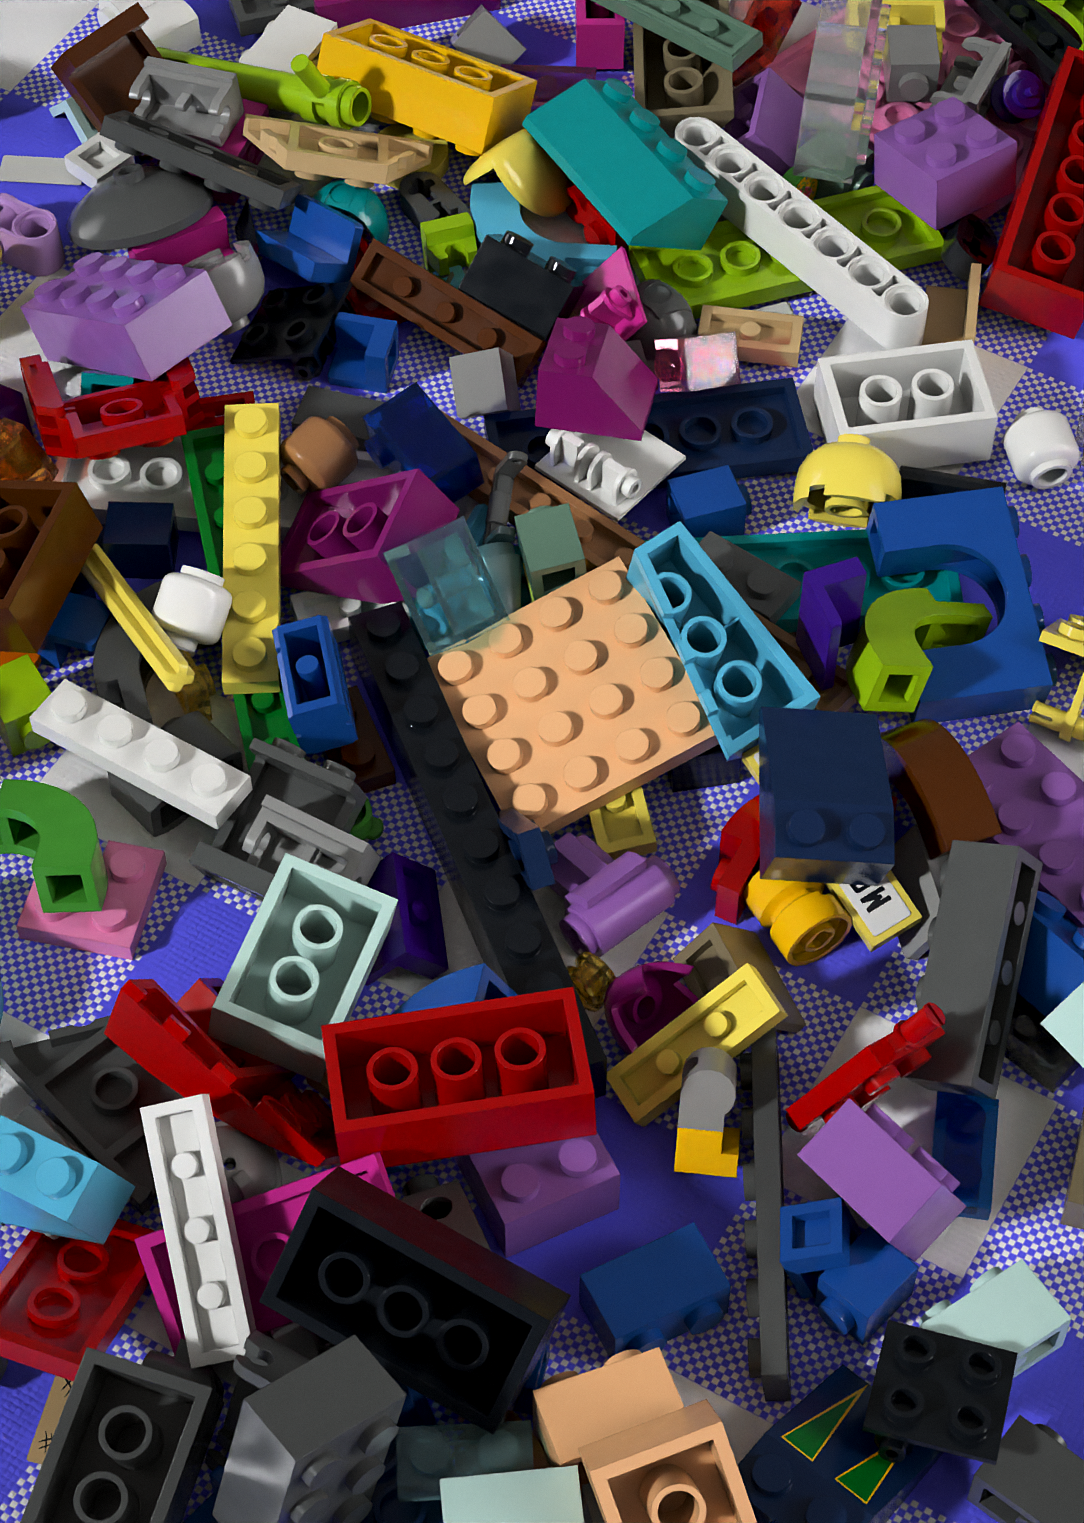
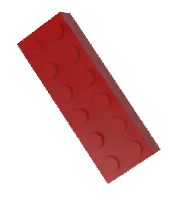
M1068 46L1051 82L978 305L1071 339L1075 338L1084 321V51Z

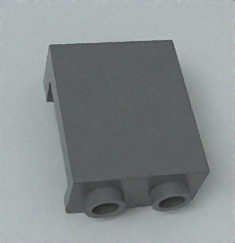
M277 737L274 738L272 744L257 738L253 739L249 749L255 755V760L248 772V775L251 777L253 790L221 826L212 845L210 846L199 841L189 860L204 876L261 902L275 875L248 863L247 860L250 854L243 851L242 846L262 808L261 803L266 794L347 833H350L367 799L366 794L354 782L357 775L353 771L327 759L322 767L303 759L306 755L304 750Z

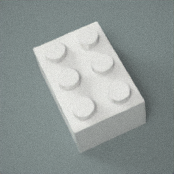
M972 339L818 358L813 402L825 444L837 442L838 436L843 434H858L868 437L870 445L883 450L896 463L899 471L901 466L920 469L990 460L998 415Z

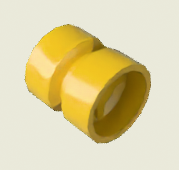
M758 871L745 887L743 893L744 902L763 927L771 929L770 936L772 941L789 964L801 966L817 961L835 949L848 935L853 924L852 918L833 892L823 895L825 883L760 879V871Z

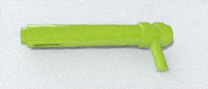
M156 48L166 60L236 73L241 98L267 104L269 109L298 114L308 122L322 125L329 123L330 126L349 130L354 126L360 127L364 125L370 115L372 102L367 88L362 87L358 81L345 78L335 79L333 76L321 74L304 54H299L292 59L291 69L295 72L293 74L177 50Z

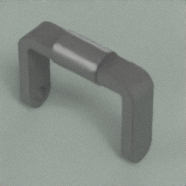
M508 452L495 469L482 545L495 542L512 543L515 539L516 530L508 527L507 522L514 478L527 465L528 455L524 452Z

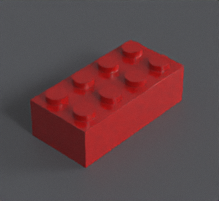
M574 987L321 1025L340 1164L379 1151L386 1168L597 1135L595 1093Z

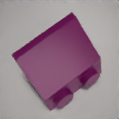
M580 316L568 319L557 317L538 369L535 426L642 441L657 390L658 378L609 324L595 323L589 318Z

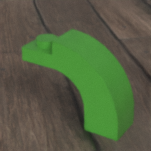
M3 779L0 788V854H20L34 858L31 868L43 913L102 911L108 887V876L95 821L90 811L79 799L58 787L35 781Z

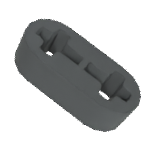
M414 172L402 179L399 188L400 208L403 214L419 231L420 223L464 212H468L471 217L468 207L435 174Z

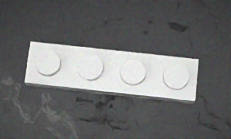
M64 679L29 717L33 732L217 830L221 828L253 790L250 775L67 679Z
M199 1094L141 1107L140 1112L191 1369L235 1360L237 1354L245 1355L246 1350L243 1347L246 1338L256 1330L209 1094Z

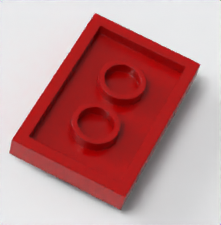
M118 1219L104 1244L61 1236L57 1239H51L44 1233L31 1230L0 1273V1357L74 1381L86 1348L89 1347L105 1353L149 1285L134 1239L155 1230Z

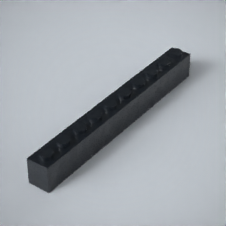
M402 602L348 617L353 662L483 962L518 995L574 987L595 1098L606 1095L607 1057L535 897L524 881L521 874L523 872L518 860L514 859L507 843L508 837L500 828L497 821L499 817Z

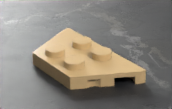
M245 114L243 136L283 169L295 171L294 174L297 177L313 181L323 180L324 176L343 178L346 184L358 188H371L374 186V183L386 185L431 164L434 142Z

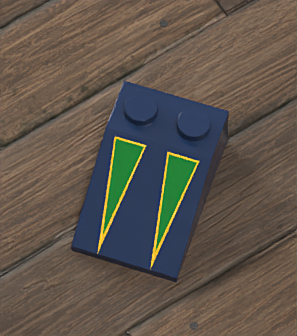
M842 1364L767 1430L737 1466L757 1523H886L944 1452L915 1444L914 1450L910 1454L905 1455V1459L902 1462L893 1463L881 1458L878 1453L879 1448L874 1442L875 1434L862 1431L872 1386Z

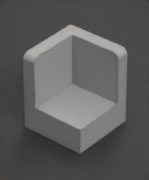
M482 4L449 39L458 51L505 69H509L526 50L525 46Z
M497 347L449 357L456 412L459 418L470 419L487 414L521 410L512 354Z

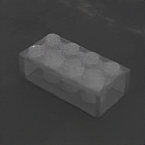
M822 0L804 95L793 175L852 184L855 164L865 165L891 5L882 4V0Z

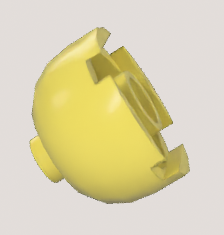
M843 434L838 436L837 442L823 444L808 454L800 465L794 487L793 510L798 513L802 506L809 508L808 519L834 526L866 528L873 503L901 500V475L896 463L883 450L870 445L868 437L858 434Z

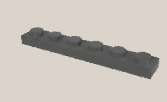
M772 1028L751 1044V1053H740L742 1090H752L753 1107L741 1108L743 1144L754 1145L755 1163H743L745 1201H756V1220H745L744 1222L746 1258H757L758 1278L746 1279V1300L748 1318L759 1317L760 1338H748V1366L750 1378L762 1379L765 1402L791 1401L787 1273L780 1263V1207L784 1206L780 1068L776 1030Z

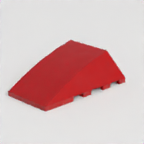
M199 978L177 1003L154 979H129L122 986L104 1034L151 1075L184 1098L199 1094H209L214 1117L261 1143L317 1168L340 1163L332 1110L318 1093L307 1089L301 1093L291 1081L297 1073L207 1035L212 1006L224 983L221 978Z

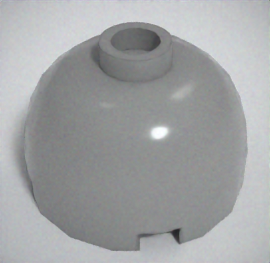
M249 240L233 243L237 251L236 253L224 257L220 248L184 265V267L207 271L232 323L231 327L222 332L223 335L232 334L250 323L247 314L259 305L264 294L265 277L260 261Z

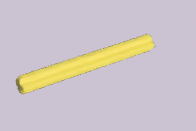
M95 543L81 569V573L166 688L172 692H180L183 685L192 684L195 676L194 671L104 551Z

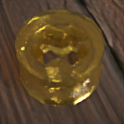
M584 951L576 957V967L569 965L566 968L584 1008L591 1012H597L604 1006L603 997H605L609 985L616 979V976L598 956Z

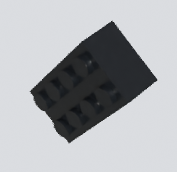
M338 1166L312 1188L259 1302L334 1345L356 1335L392 1378L490 1434L495 1435L516 1407L571 1295Z

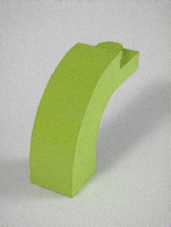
M927 588L901 589L877 598L866 612L846 661L847 681L864 711L913 713L933 669V665L923 650L963 645L984 638L993 616L986 606L981 603L936 601Z

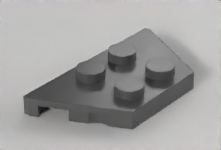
M110 1016L95 1019L86 1026L70 1025L48 1031L50 1039L14 1048L11 1040L1 1042L0 1065L50 1118L57 1122L92 1160L102 1164L136 1186L129 1202L141 1215L149 1211L157 1193L140 1108L184 1097L151 1075L104 1034Z

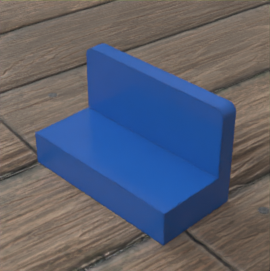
M298 194L288 232L256 230L259 247L258 253L310 282H348L353 275L363 233V225L309 195Z

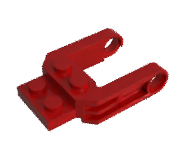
M40 354L19 358L30 407L47 455L74 459L86 457L92 460L108 459L118 455L121 449L139 445L151 448L167 445L174 440V437L186 435L188 430L204 420L203 411L198 402V399H200L199 391L194 383L196 379L195 371L188 357L159 376L158 380L144 381L90 393L66 401H62L48 361L42 362Z

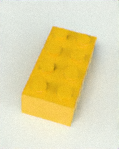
M371 18L323 33L317 69L321 74L333 76L335 79L345 78L358 81L362 87L367 88L371 95L372 106L370 112L373 119L388 124L402 123L412 127L413 133L421 138L449 141L456 144L455 149L458 152L470 156H482L502 140L525 129L522 123L531 112L538 81Z

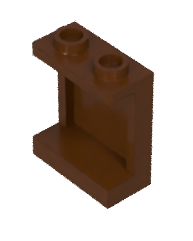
M138 2L63 52L51 66L52 71L98 132L101 130L105 115L122 110L134 113L136 107L140 105L142 97L139 100L129 98V92L133 82L143 69L147 56L164 59L141 28L148 21L149 17ZM144 154L143 156H138V157L140 158L141 161H144L145 159H147V158L150 157V156L147 155V154Z

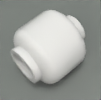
M1032 407L1020 412L1015 417L1014 422L1006 429L1003 437V445L1017 480L1027 485H1033L1037 489H1049L1066 482L1072 476L1073 469L1077 466L1080 459V451L1067 417L1055 410Z
M182 565L180 573H168L163 578L151 614L177 649L195 653L198 643L213 645L219 641L232 604L231 593L223 588L225 579L198 568Z

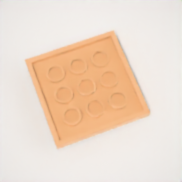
M619 556L427 658L467 749L500 810L512 807L529 820L533 819L541 831L547 829L550 835L588 815L589 812L605 806L719 744L679 655L646 600L626 580L628 570Z

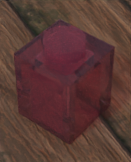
M736 331L704 332L655 340L656 356L654 368L659 379L660 392H690L741 384Z

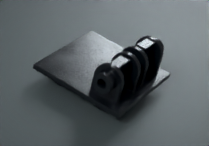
M351 281L331 284L319 283L314 286L270 290L263 298L261 306L248 329L243 333L241 341L230 359L231 364L290 359L294 366V374L299 379L309 381L313 377L319 376L327 360L326 356L330 355L335 348V320L339 312L352 314L350 301L346 298L353 286Z
M888 1320L862 1431L875 1434L874 1442L879 1448L878 1453L881 1458L888 1462H902L905 1459V1455L910 1454L914 1450L916 1444L996 1465L1018 1353Z

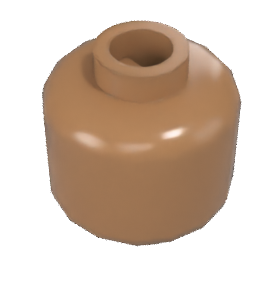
M310 416L280 445L281 462L284 465L281 468V477L299 494H303L306 490L314 492L336 487L358 465L356 450L359 447V443L346 425L337 418L329 416L327 419L319 416Z

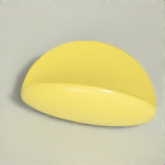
M526 129L512 134L485 152L469 167L463 178V183L466 186L471 184L472 181H477L495 171L503 185L520 204L531 212L544 217H555L562 214L573 201L566 193V189L575 184Z

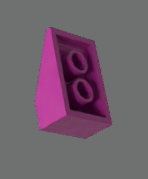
M419 468L309 492L306 494L281 545V586L377 604L419 598L430 583V574L441 550L450 540V531L460 509Z

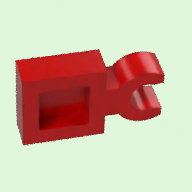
M573 185L567 188L566 193L575 203L568 206L566 212L575 223H582L585 226L584 236L587 243L617 245V250L622 246L625 248L628 256L629 245L577 186Z

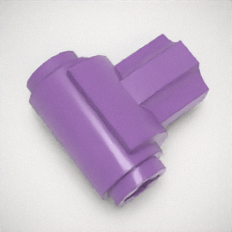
M570 832L554 842L558 863L551 865L556 883L549 885V887L564 899L565 917L560 920L559 927L565 941L581 958L588 959L591 956L598 958L603 956L672 906L675 902V895L680 892L676 875L670 866L656 855H651L647 858L635 852L627 851L614 860L585 834L575 837Z

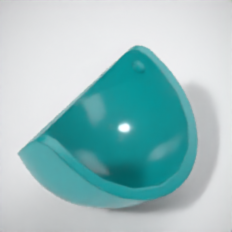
M334 180L319 189L312 196V198L353 217L363 225L371 240L374 238L385 245L387 244L390 235L387 211L380 198L370 188H358L346 184L344 180Z

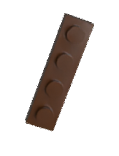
M374 238L349 280L355 288L463 354L497 347L513 355L517 387L520 388L523 387L548 344Z

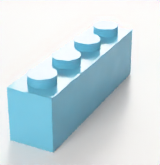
M681 521L634 549L626 580L646 600L655 617L669 633L727 761L742 758L744 752L759 744V709L761 706L815 709L820 699L819 693Z
M0 1114V1226L5 1224L28 1228L34 1232L104 1244L136 1186L102 1164Z

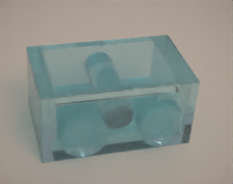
M464 516L430 529L383 553L429 656L466 644L510 620Z

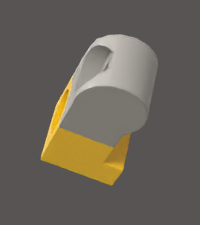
M715 1047L700 1048L692 1052L685 1061L680 1093L674 1172L737 1177L740 1128L724 1127L725 1115L732 1109L736 1099L737 1066L732 1056L722 1049Z

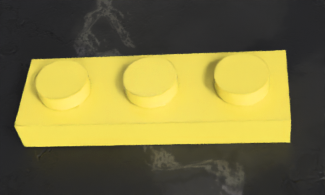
M746 963L639 1046L632 1054L607 1071V1080L633 1121L645 1127L680 1100L683 1067L686 1059L692 1052L704 1047H715L724 1050L734 1058L784 1020L788 1014L758 970L749 963Z

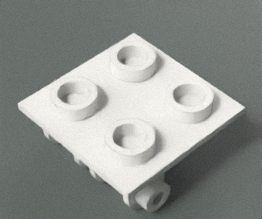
M551 429L545 439V444L550 447V452L535 464V469L618 522L686 459V456L644 430L642 441Z

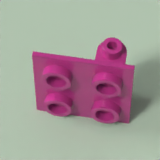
M621 246L582 281L587 286L569 318L580 316L589 318L595 323L609 324L626 341L647 323V319L626 250Z

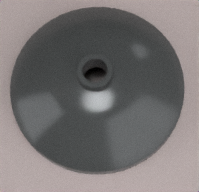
M140 164L125 165L116 169L113 172V176L95 185L75 205L66 222L67 232L70 240L75 245L92 250L123 249L151 243L178 233L205 216L213 206L212 189L203 184L204 179L189 172L188 174L169 172L160 166L142 167Z

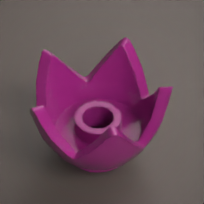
M667 961L650 962L630 968L612 981L604 998L605 1017L612 1036L627 1055L632 1054L639 1046L699 1000L695 994L679 981V979L689 976L694 966Z

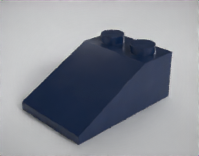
M761 706L759 709L760 879L878 886L895 865L894 806L877 714Z

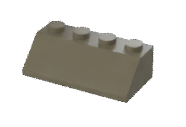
M699 0L730 16L729 0ZM633 22L635 100L644 109L649 110L659 118V126L669 137L674 139L677 124L689 117L707 118L720 128L728 124L734 118L732 72Z

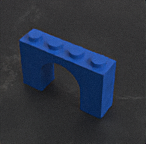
M1003 486L873 503L866 531L877 577L928 570L957 572L974 580L987 592L997 614V627L978 641L963 645L923 650L933 665V669L914 712H909L911 722L931 719L938 723L1031 710L1036 700L1045 703L1051 688L1057 684V667L1052 653L1045 654L1043 642L1039 641L1042 630L1045 628L1043 611L1039 603H1032L1029 591L1032 582L1031 565L1026 554L1020 555L1016 540L1019 536L1018 514L1014 506L1007 505Z

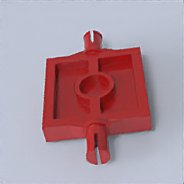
M928 1002L907 1020H900L894 1026L892 1033L865 1047L786 1108V1120L789 1126L796 1132L801 1133L820 1119H823L826 1124L849 1098L863 1109L891 1089L888 1084L900 1076L902 1079L928 1062L932 1056L926 1048L945 1034L941 1027L945 1024L946 1020L942 1010L936 1004Z

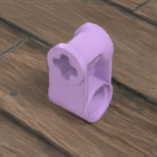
M0 193L1 261L37 277L48 276L61 269L65 263V253L57 219L54 214L48 210L22 202L10 194Z

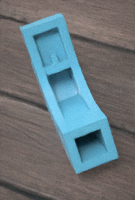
M472 181L470 213L471 219L474 222L477 251L487 234L504 235L506 230H509L529 240L534 245L530 252L545 261H548L549 257L553 256L575 268L577 273L574 278L580 282L617 251V245L562 243L543 238L524 223L522 219V204L511 195L502 182Z

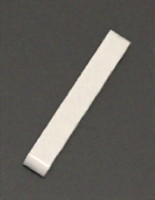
M689 117L677 124L674 139L686 147L688 151L687 156L698 168L708 172L715 179V186L729 201L721 215L887 350L920 346L922 344L929 305L928 295L922 288L713 121L702 117Z

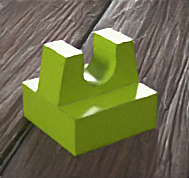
M468 212L420 223L423 262L428 271H436L440 276L450 274L449 268L460 265L461 268L466 266L469 268L477 253L474 222Z

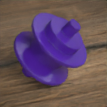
M1017 70L1010 75L1000 77L994 83L990 94L991 105L995 114L1002 121L1009 124L1020 123L1025 119L1037 116L1043 109L1045 103L1044 86L1034 73L1028 70Z

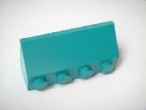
M584 78L525 117L522 123L524 128L628 245L701 251L729 201L715 186V179L708 172L698 168L687 156L688 151L686 147L677 140L670 138L659 126V118L649 110L644 109L632 96L633 90L627 84L615 78H608L606 81Z

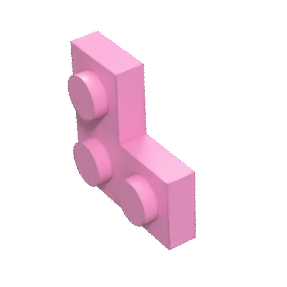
M108 840L103 854L108 876V887L102 911L43 913L34 880L16 925L19 938L133 960L167 864L165 852L163 850Z

